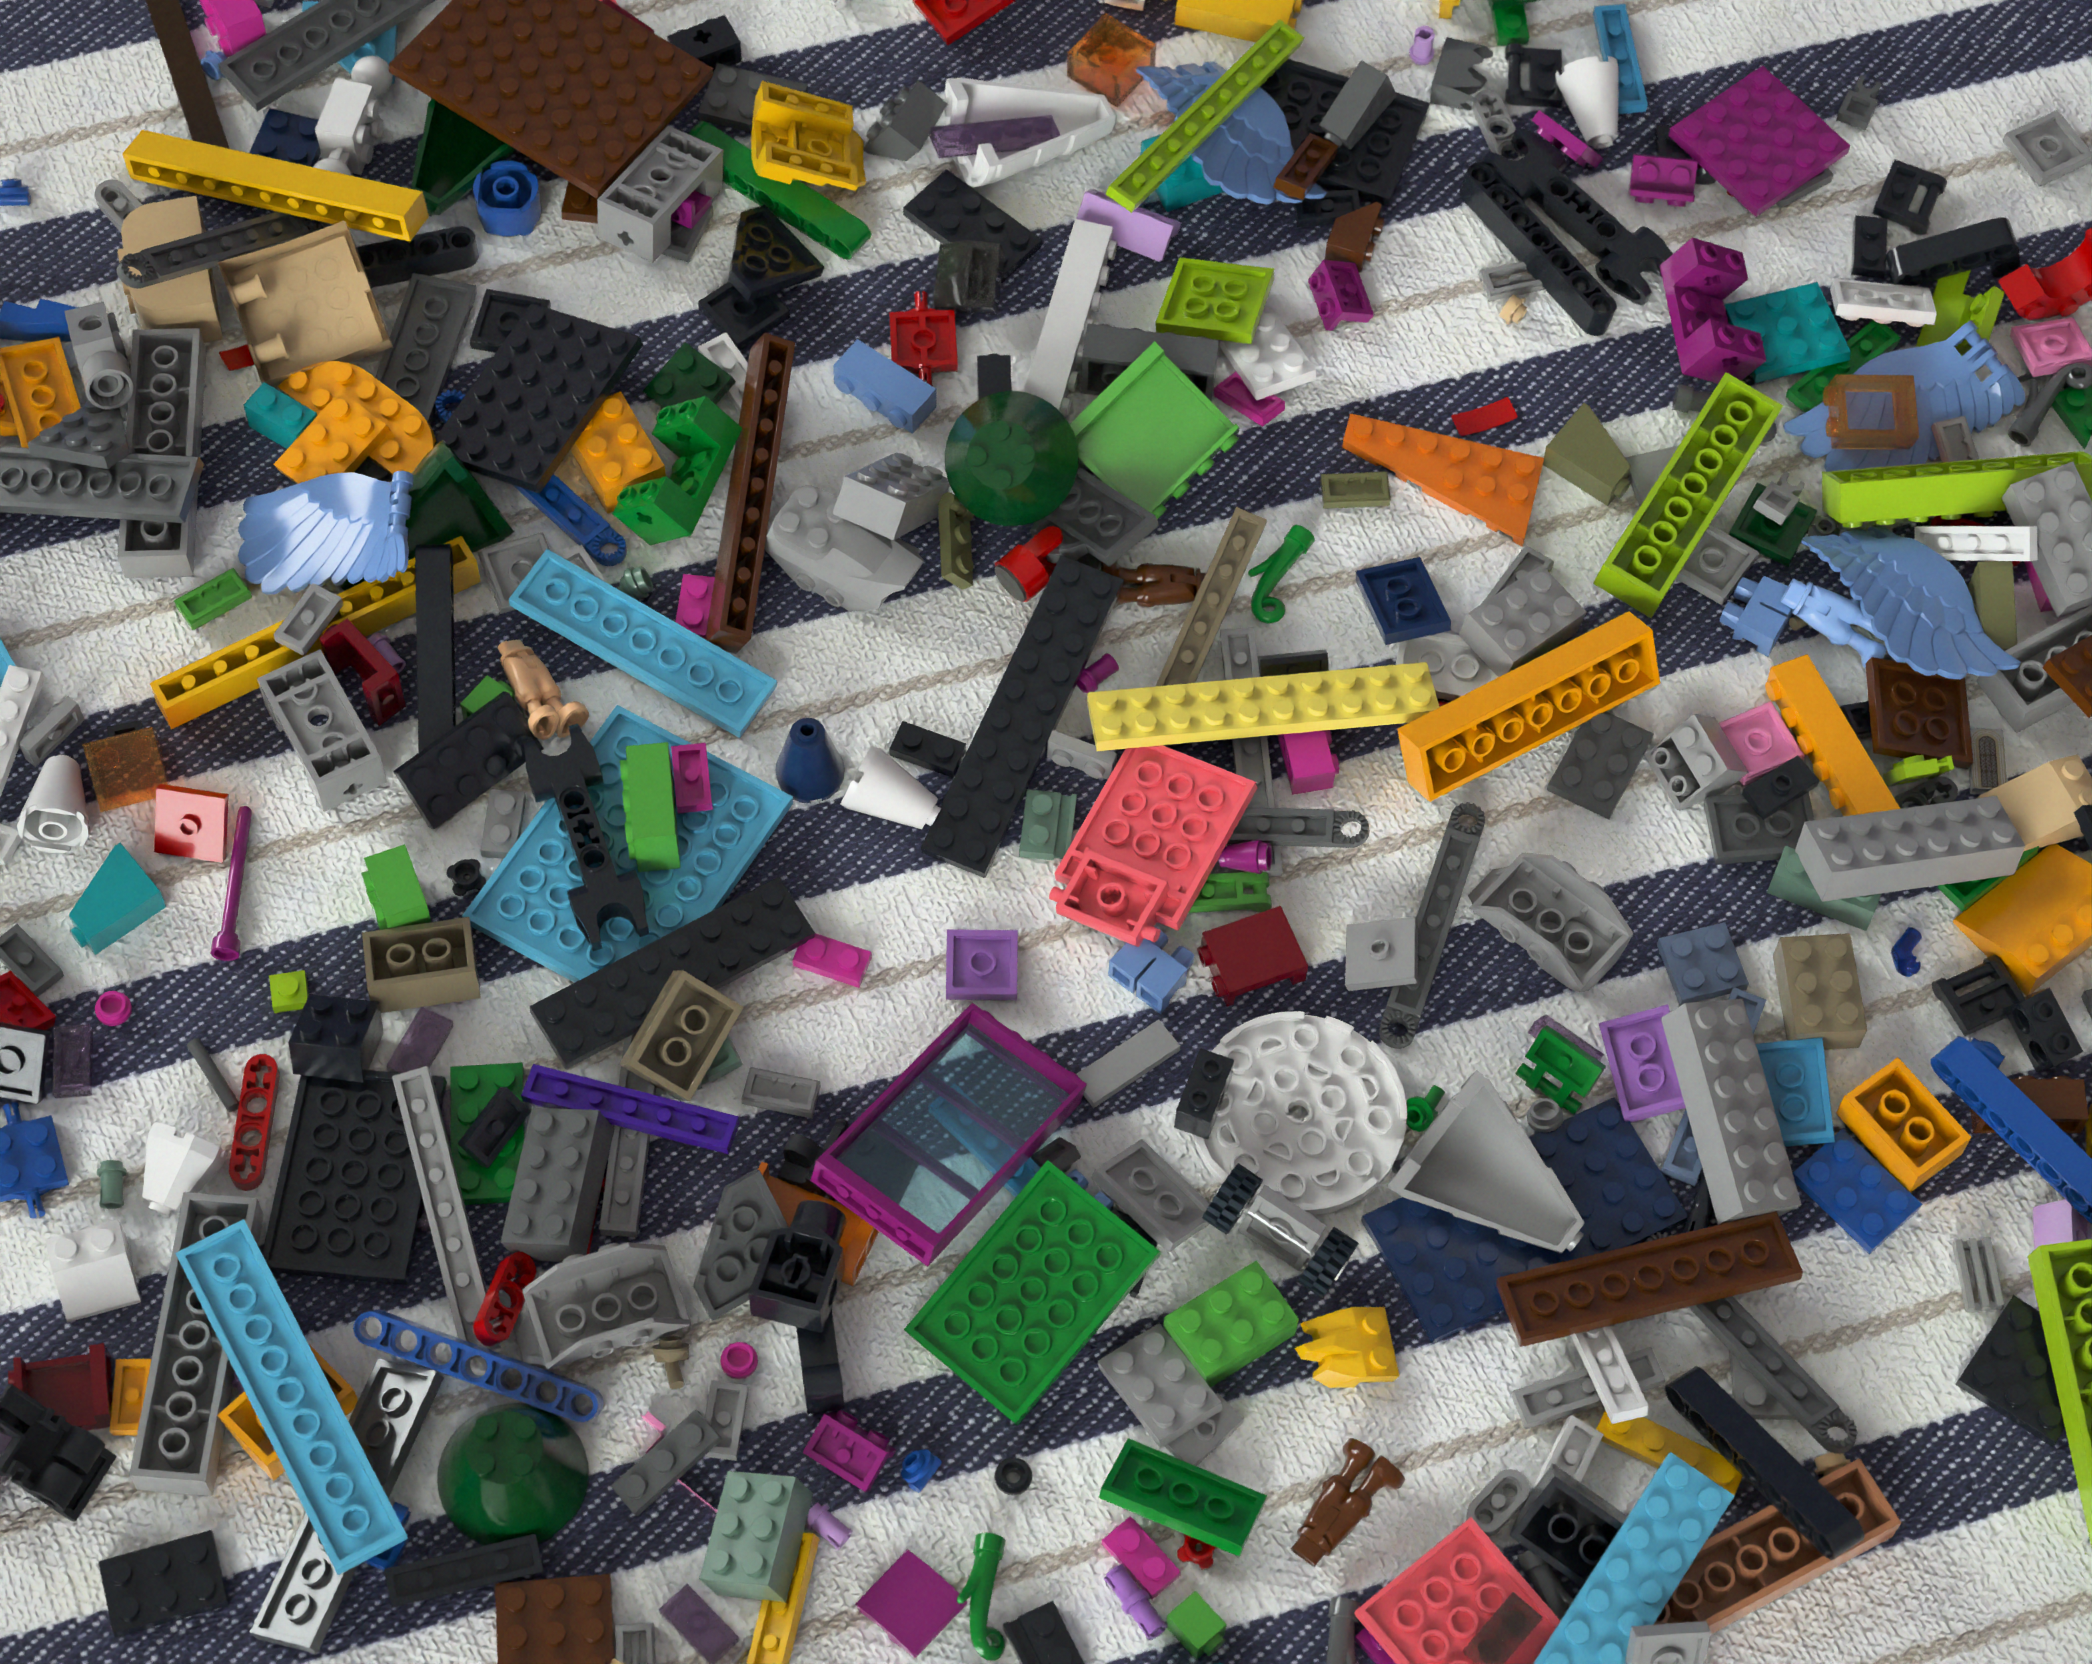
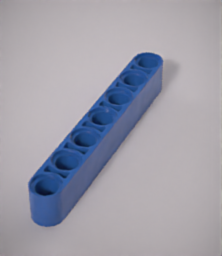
M1957 1036L1931 1058L1930 1064L1934 1072L2092 1225V1158L1966 1038Z
M373 1310L362 1313L354 1322V1335L364 1345L575 1422L589 1421L598 1416L603 1409V1397L592 1386L386 1311ZM371 1317L378 1319L382 1326V1331L377 1338L370 1336L366 1330V1323ZM405 1330H410L416 1335L417 1344L412 1351L405 1349L401 1344V1335ZM440 1343H446L452 1350V1358L448 1363H442L436 1357V1348ZM476 1355L483 1357L487 1363V1371L483 1376H478L471 1370V1360ZM510 1368L518 1370L522 1375V1384L518 1389L511 1388L506 1383L505 1376ZM545 1381H550L557 1387V1397L552 1402L545 1400L541 1396V1385ZM579 1394H586L591 1398L593 1408L589 1414H582L577 1410L575 1401Z

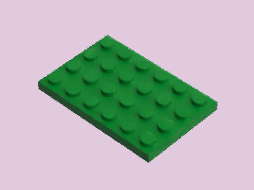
M1047 1160L905 1327L904 1331L1018 1426L1159 1258L1161 1252Z

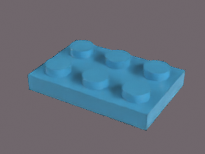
M1823 1038L1756 1044L1785 1147L1835 1142Z

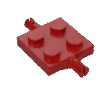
M920 291L914 293V309L906 312H889L891 361L910 373L919 374L920 379L926 380L929 385L933 386L932 373L958 372L955 310L928 308V293L922 291L921 302Z

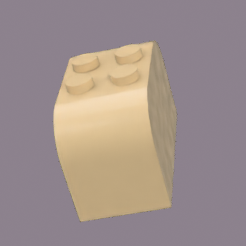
M197 196L145 204L128 214L121 228L123 248L118 249L119 262L125 255L130 253H138L143 249L206 232ZM127 267L130 268L129 272L132 271V275L135 273L136 277L137 275L141 277L139 270L134 267ZM212 268L139 289L129 287L122 282L124 293L128 298L130 313H137L142 330L200 328L204 343L223 340Z

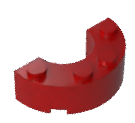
M2092 228L2086 230L2085 238L2081 245L2063 260L2039 269L2031 268L2026 264L1998 280L2011 304L2021 317L2028 320L2047 319L2058 315L2067 317L2076 312L2079 306L2090 300L2092 301Z

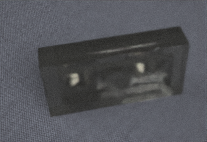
M1512 1592L1464 1648L1463 1653L1476 1664H1505L1537 1627L1543 1617Z

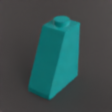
M121 843L113 847L69 914L74 926L70 930L71 935L81 948L87 945L95 955L166 908L160 890Z

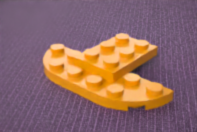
M340 361L315 363L298 370L299 372L296 371V373L291 374L289 378L285 379L278 386L282 393L315 411L318 415L274 463V466L296 484L324 475L354 472L367 457L392 476L396 471L412 473L425 455L435 446V435L424 416L401 396L370 373L354 364ZM313 366H317V367H314V368H312V369H310V370H307V371H305V372L300 371V370L307 369V368H310V367H313Z

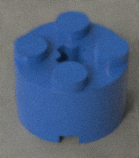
M507 160L491 164V168L485 171L483 175L482 172L477 175L473 185L477 215L484 231L488 234L500 236H525L531 234L542 213L537 177L527 170V166L520 162Z

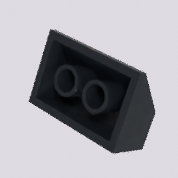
M1552 1463L1530 1493L1509 1536L1582 1587L1624 1523L1627 1515Z

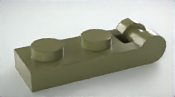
M946 492L938 503L941 577L964 590L973 586L972 570L974 565L971 552L972 533L970 531V521L974 514L967 510L953 493Z

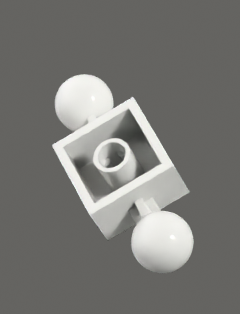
M365 56L359 59L352 69V81L335 79L315 128L322 160L317 162L314 168L350 176L351 173L361 175L365 164L371 162L374 141L376 138H380L384 125L383 119H380L379 101L375 97L384 94L390 88L393 75L389 72V64L378 56Z

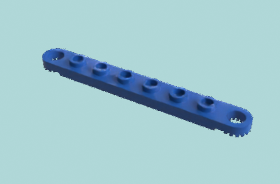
M447 390L446 393L442 392L441 396L437 397L435 402L437 415L444 424L453 414L451 411L448 413L447 410H444V407L451 402L460 404L465 397V394H462L461 391ZM553 474L540 494L513 485L579 546L582 545L586 552L599 564L615 566L625 559L627 548L623 536L616 532L605 519L555 474ZM608 543L616 544L619 547L617 552L615 551L614 554L610 553L611 555L608 553L605 555L600 549Z

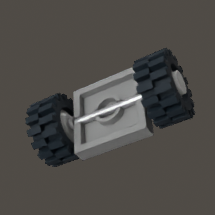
M1238 1163L1217 1190L1202 1219L1227 1235L1243 1214L1246 1217L1238 1229L1240 1233L1298 1271H1300L1308 1258L1311 1259L1299 1278L1298 1283L1323 1299L1334 1281H1337L1347 1266V1261L1359 1243L1336 1227H1333L1321 1246H1317L1316 1243L1327 1225L1319 1221L1314 1214L1304 1211L1290 1202L1282 1193L1274 1191L1266 1185L1263 1186L1254 1202H1250L1263 1179Z

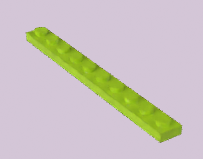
M1277 21L1109 185L1106 195L1132 213L1302 45L1305 37L1283 21Z

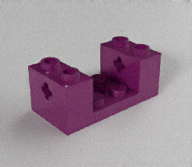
M1692 237L1660 265L1682 374L1718 384L1725 372L1742 381L1766 361L1761 334L1728 324L1724 306V299L1748 280L1743 252Z

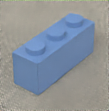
M858 339L833 365L834 384L842 393L851 394L862 401L869 410L878 411L887 417L894 426L904 428L912 434L937 407L936 388Z

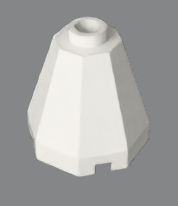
M154 1122L148 1134L142 1197L150 1202L149 1209L169 1216L170 1211L180 1213L183 1193H198L222 1167L228 1153L223 1151L221 1147L188 1132H177L176 1134L177 1128Z

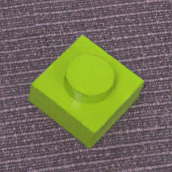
M305 970L269 975L274 1013L304 1008L309 996Z

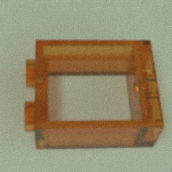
M1836 374L1828 386L1824 388L1823 401L1824 405L1828 406L1829 417L1826 421V435L1831 437L1832 449H1910L1918 440L1919 429L1914 375ZM1845 392H1892L1895 430L1848 429Z

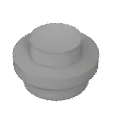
M1546 1098L1539 1099L1528 1110L1527 1122L1535 1131L1552 1132L1562 1125L1563 1111L1555 1101Z

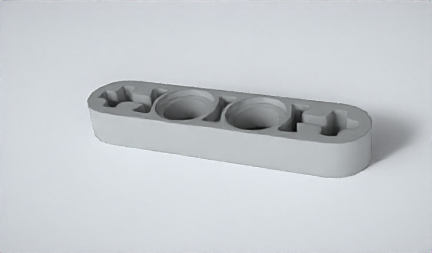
M1492 90L1478 92L1475 98L1479 101L1473 102L1472 111L1490 151L1501 156L1506 150L1516 152L1511 143L1513 132L1516 128L1502 98ZM1482 103H1486L1488 106H1492V116L1489 117L1490 112L1487 106L1482 105ZM1502 126L1507 132L1503 135H1495L1491 132L1490 128ZM1524 154L1522 156L1519 155V157L1514 160L1522 159L1525 156Z

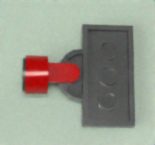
M1078 466L1075 483L1064 502L1050 515L1033 524L1030 529L1032 534L1031 540L1024 545H1016L995 563V574L1011 596L1020 602H1028L1046 587L1050 579L1049 577L1052 575L1061 555L1072 560H1078L1089 553L1110 567L1156 529L1159 523L1155 515Z

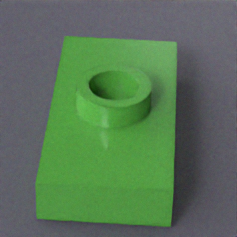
M232 568L174 600V603L190 628L195 630L251 599L252 595L236 570Z

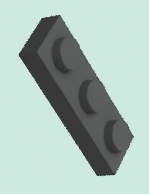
M695 1409L613 1483L611 1487L632 1513L639 1516L723 1439L704 1416Z

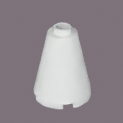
M1599 56L1579 59L1565 65V72L1563 74H1560L1559 71L1555 73L1556 83L1587 145L1594 146L1595 149L1610 147L1618 137L1619 66L1617 59L1612 56H1607L1608 61L1601 62Z
M874 745L867 752L840 803L846 809L918 829H923L925 823L929 826L933 825L941 810L940 807L935 805L938 798L880 747L878 748Z
M66 755L52 756L45 761L18 817V835L21 839L24 835L30 840V846L37 850L48 853L70 852L71 846L80 843L81 847L89 836L90 827L80 766L77 761Z

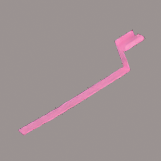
M649 1411L644 1416L641 1415V1417L661 1435L646 1451V1454L664 1438L662 1431L666 1428ZM679 1479L677 1480L680 1484H682L685 1488H687L690 1492H692L695 1496H697L701 1501H703L706 1505H708L717 1513V1510L714 1507H712L703 1498H701L698 1494H696L693 1490L686 1486L682 1481H680Z

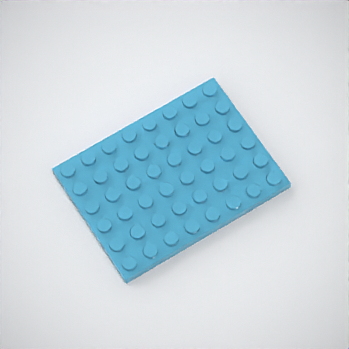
M616 705L590 741L594 748L604 783L588 787L587 790L616 874L619 875L632 870L637 872L643 889L649 935L639 937L629 920L622 917L611 918L604 922L600 928V939L603 949L592 951L588 941L577 927L567 895V890L584 884L555 798L548 799L464 912L462 918L469 917L471 927L575 983L721 907L793 805V796L707 752L713 810L678 814L674 784L681 868L638 872L636 859H629L628 843L626 841V814L623 806L622 791H624L621 778L620 760H627L626 746L668 742L674 784L671 746L692 743ZM572 805L569 809H578L582 805ZM588 835L583 836L585 846L591 844ZM593 863V864H591L589 867H590V868H598V867H600L602 864H601V863Z

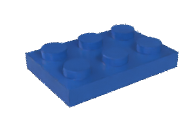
M1842 1129L1834 1136L1835 1142L1826 1143L1793 1172L1795 1183L1864 1250L1871 1254L1919 1211L1922 1203Z

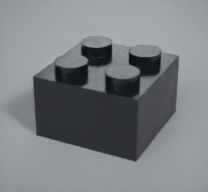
M309 994L288 1042L293 1074L364 1082L384 1034L380 1002Z

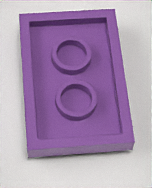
M1668 1004L1599 1023L1625 1122L1630 1121L1632 1123L1686 1108L1661 1017L1670 1012Z

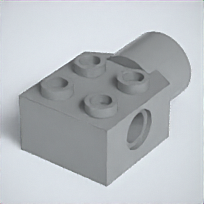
M104 301L64 311L88 400L94 406L101 409H115L123 406L133 394V383L126 351L119 334L114 312L107 314Z

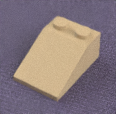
M2078 754L2049 761L1979 795L1978 798L1997 796L2024 842V851L2037 846L2040 848L2084 836L2074 812L2082 805H2092V777Z

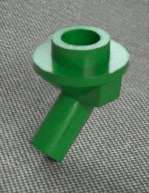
M1433 1085L1425 1099L1419 1096L1409 1098L1406 1101L1407 1126L1414 1131H1426L1438 1116L1435 1108L1444 1096L1445 1091Z

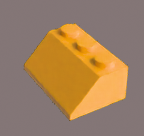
M309 1344L345 1416H347L354 1410L358 1402L354 1389ZM244 1391L217 1416L246 1453L274 1481L285 1470Z

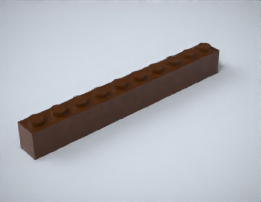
M764 333L749 353L739 425L743 429L735 443L705 637L707 641L721 649L735 654L751 640L795 349V342L768 333Z

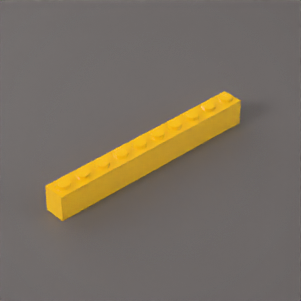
M141 130L122 153L130 179L330 224L345 221L348 227L409 242L429 217L422 191L156 132Z
M459 536L444 543L452 545L454 595L480 583L481 579L477 560L463 537ZM415 558L408 561V566L404 573L397 570L395 577L389 576L388 580L384 583L378 581V579L371 583L364 581L337 594V596L342 598L343 606L306 655L319 649L323 653L320 637L330 626L339 624L346 618L350 620L364 637H367L415 614ZM284 620L151 682L150 686L156 703L171 730L260 688L257 678L304 657L275 641L273 634Z

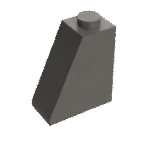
M1361 60L1319 124L1325 134L1323 138L1338 145V148L1344 145L1352 149L1397 95L1388 75Z

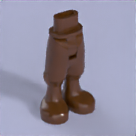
M1101 561V571L1124 579V585L1136 584L1138 586L1137 588L1123 587L1113 609L1118 605L1136 602L1141 607L1193 602L1206 573H1201L1200 568L1194 570L1193 567L1144 563L1139 565L1137 569H1129L1119 566L1117 561L1110 567Z
M1349 1438L1343 1445L1342 1451L1346 1460L1341 1472L1331 1476L1322 1483L1323 1490L1311 1507L1301 1528L1298 1529L1297 1534L1299 1538L1291 1548L1297 1556L1314 1567L1324 1555H1331L1332 1551L1351 1533L1362 1518L1370 1515L1373 1504L1371 1498L1377 1491L1383 1487L1396 1490L1405 1482V1477L1401 1471L1384 1456H1379L1362 1484L1353 1492H1350L1354 1480L1375 1458V1452L1371 1447L1354 1438Z

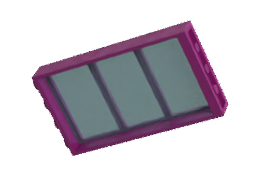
M971 1003L816 1160L811 1182L928 1267L1080 1105L1087 1084L1075 1073L1066 1070L1052 1060L1047 1053L1038 1050L1024 1040L1019 1033L1010 1030L1000 1023L991 1013Z

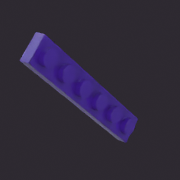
M533 1064L521 1094L523 1102L546 1108L600 1110L612 1125L728 1155L740 1125L739 1116Z

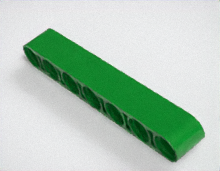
M699 121L687 133L723 149V182L759 206L766 205L778 218L845 260L851 259L871 238V231L862 220L801 181L792 180L791 184L757 175L753 166L751 150L711 124Z

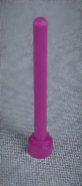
M242 806L238 810L222 927L217 936L212 939L211 955L222 961H234L239 958L241 941L238 939L235 931L252 811L248 806Z

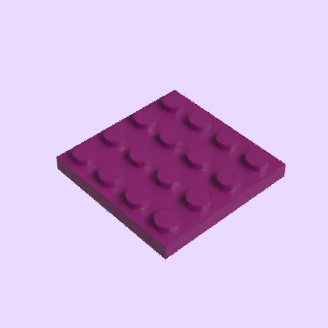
M1763 65L1672 126L1668 135L1694 160H1697L1702 168L1755 217L1847 155L1850 149V145Z

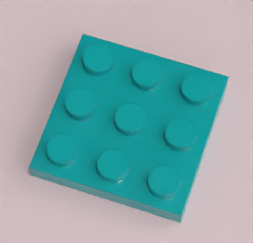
M1818 282L1724 304L1728 324L1761 334L1766 361L1751 373L1755 383L1850 360L1851 351Z

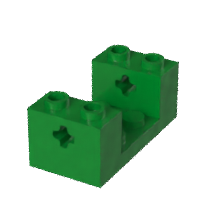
M707 396L666 406L656 417L657 424L652 435L679 457L671 468L672 474L670 478L665 476L626 486L617 497L618 503L612 514L649 545L692 535L743 429Z

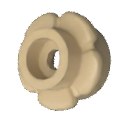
M1513 294L1506 302L1499 316L1506 321L1507 325H1510L1512 321L1518 324L1523 319L1528 310V307L1524 305L1526 298L1520 299Z
M1830 1452L1814 1459L1817 1467L1815 1473L1817 1475L1823 1474L1825 1477L1851 1463L1850 1459L1846 1460L1844 1453L1836 1454Z

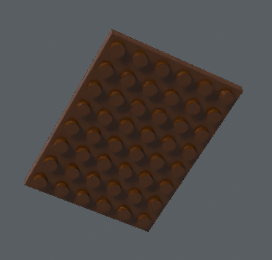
M452 0L389 63V72L597 199L713 77V68L599 0Z

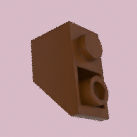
M1375 202L1336 218L1327 241L1324 260L1356 263L1357 269L1361 273L1365 261H1372L1376 248V243L1372 242L1374 236L1380 237L1383 230L1385 218L1380 217L1382 204Z

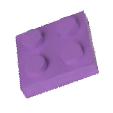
M947 929L946 1000H1017L1018 930Z

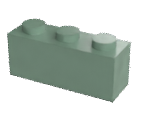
M1785 846L1767 891L1768 894L1867 931L1881 897V894L1822 902L1795 849Z

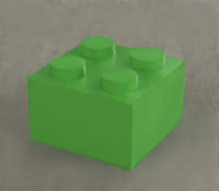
M405 844L364 858L367 871L362 872L361 875L370 905L377 917L379 930L431 922L427 903Z

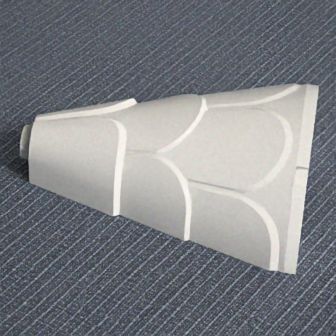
M960 77L946 80L944 101L948 105L945 108V117H951L949 126L952 130L951 133H947L948 142L960 176L972 187H982L997 182L1034 165L1043 164L1060 154L1063 156L1068 155L1110 134L1117 123L1116 111L1114 108H1111L1105 95L1053 87L1046 89Z

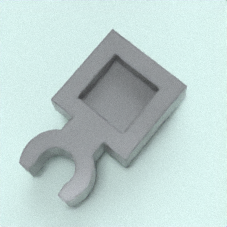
M1784 472L1781 475L1777 484L1771 481L1753 506L1755 510L1780 525L1785 522L1800 500L1798 497L1805 486V483L1802 481L1797 486L1790 485L1787 482V478L1790 475L1788 472Z

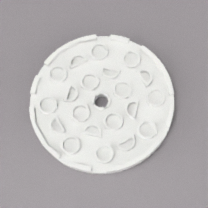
M1302 1011L1272 1013L1257 1017L1234 1028L1212 1050L1213 1053L1234 1059L1232 1079L1209 1139L1193 1134L1192 1136L1204 1164L1220 1184L1226 1180L1233 1168L1239 1163L1263 1179L1250 1202H1254L1263 1186L1266 1185L1272 1190L1282 1193L1290 1202L1304 1211L1320 1215L1340 1210L1361 1200L1372 1192L1391 1171L1394 1162H1396L1406 1131L1407 1104L1404 1088L1396 1069L1387 1055L1374 1041L1370 1042L1354 1031L1353 1026L1330 1016L1321 1018L1305 1015V1012ZM1293 1106H1302L1307 1110L1308 1116L1304 1118V1121L1297 1120L1288 1115V1110Z

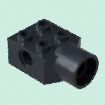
M805 1200L798 1204L790 1227L771 1231L748 1293L752 1316L823 1333L845 1271L843 1248L839 1243L847 1219L839 1209L825 1202Z

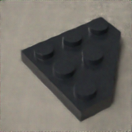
M766 205L740 213L728 281L747 301L822 275L824 270L823 264Z
M2013 1295L1955 1385L2053 1447L2064 1431L2065 1425L2040 1312Z

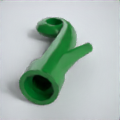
M1293 525L1284 537V543L1264 562L1248 571L1250 577L1263 573L1251 600V611L1256 619L1262 623H1275L1285 614L1283 602L1268 596L1302 554H1306L1314 543L1315 537L1303 526ZM1271 606L1274 607L1275 610L1269 612L1264 610L1263 608Z
M979 1533L975 1537L973 1549L975 1560L965 1587L956 1601L958 1604H961L970 1597V1638L973 1647L980 1657L985 1660L995 1661L1003 1655L1005 1640L1000 1631L987 1626L997 1568L999 1560L1003 1559L1006 1540L994 1533ZM987 1637L991 1639L992 1646L989 1645Z

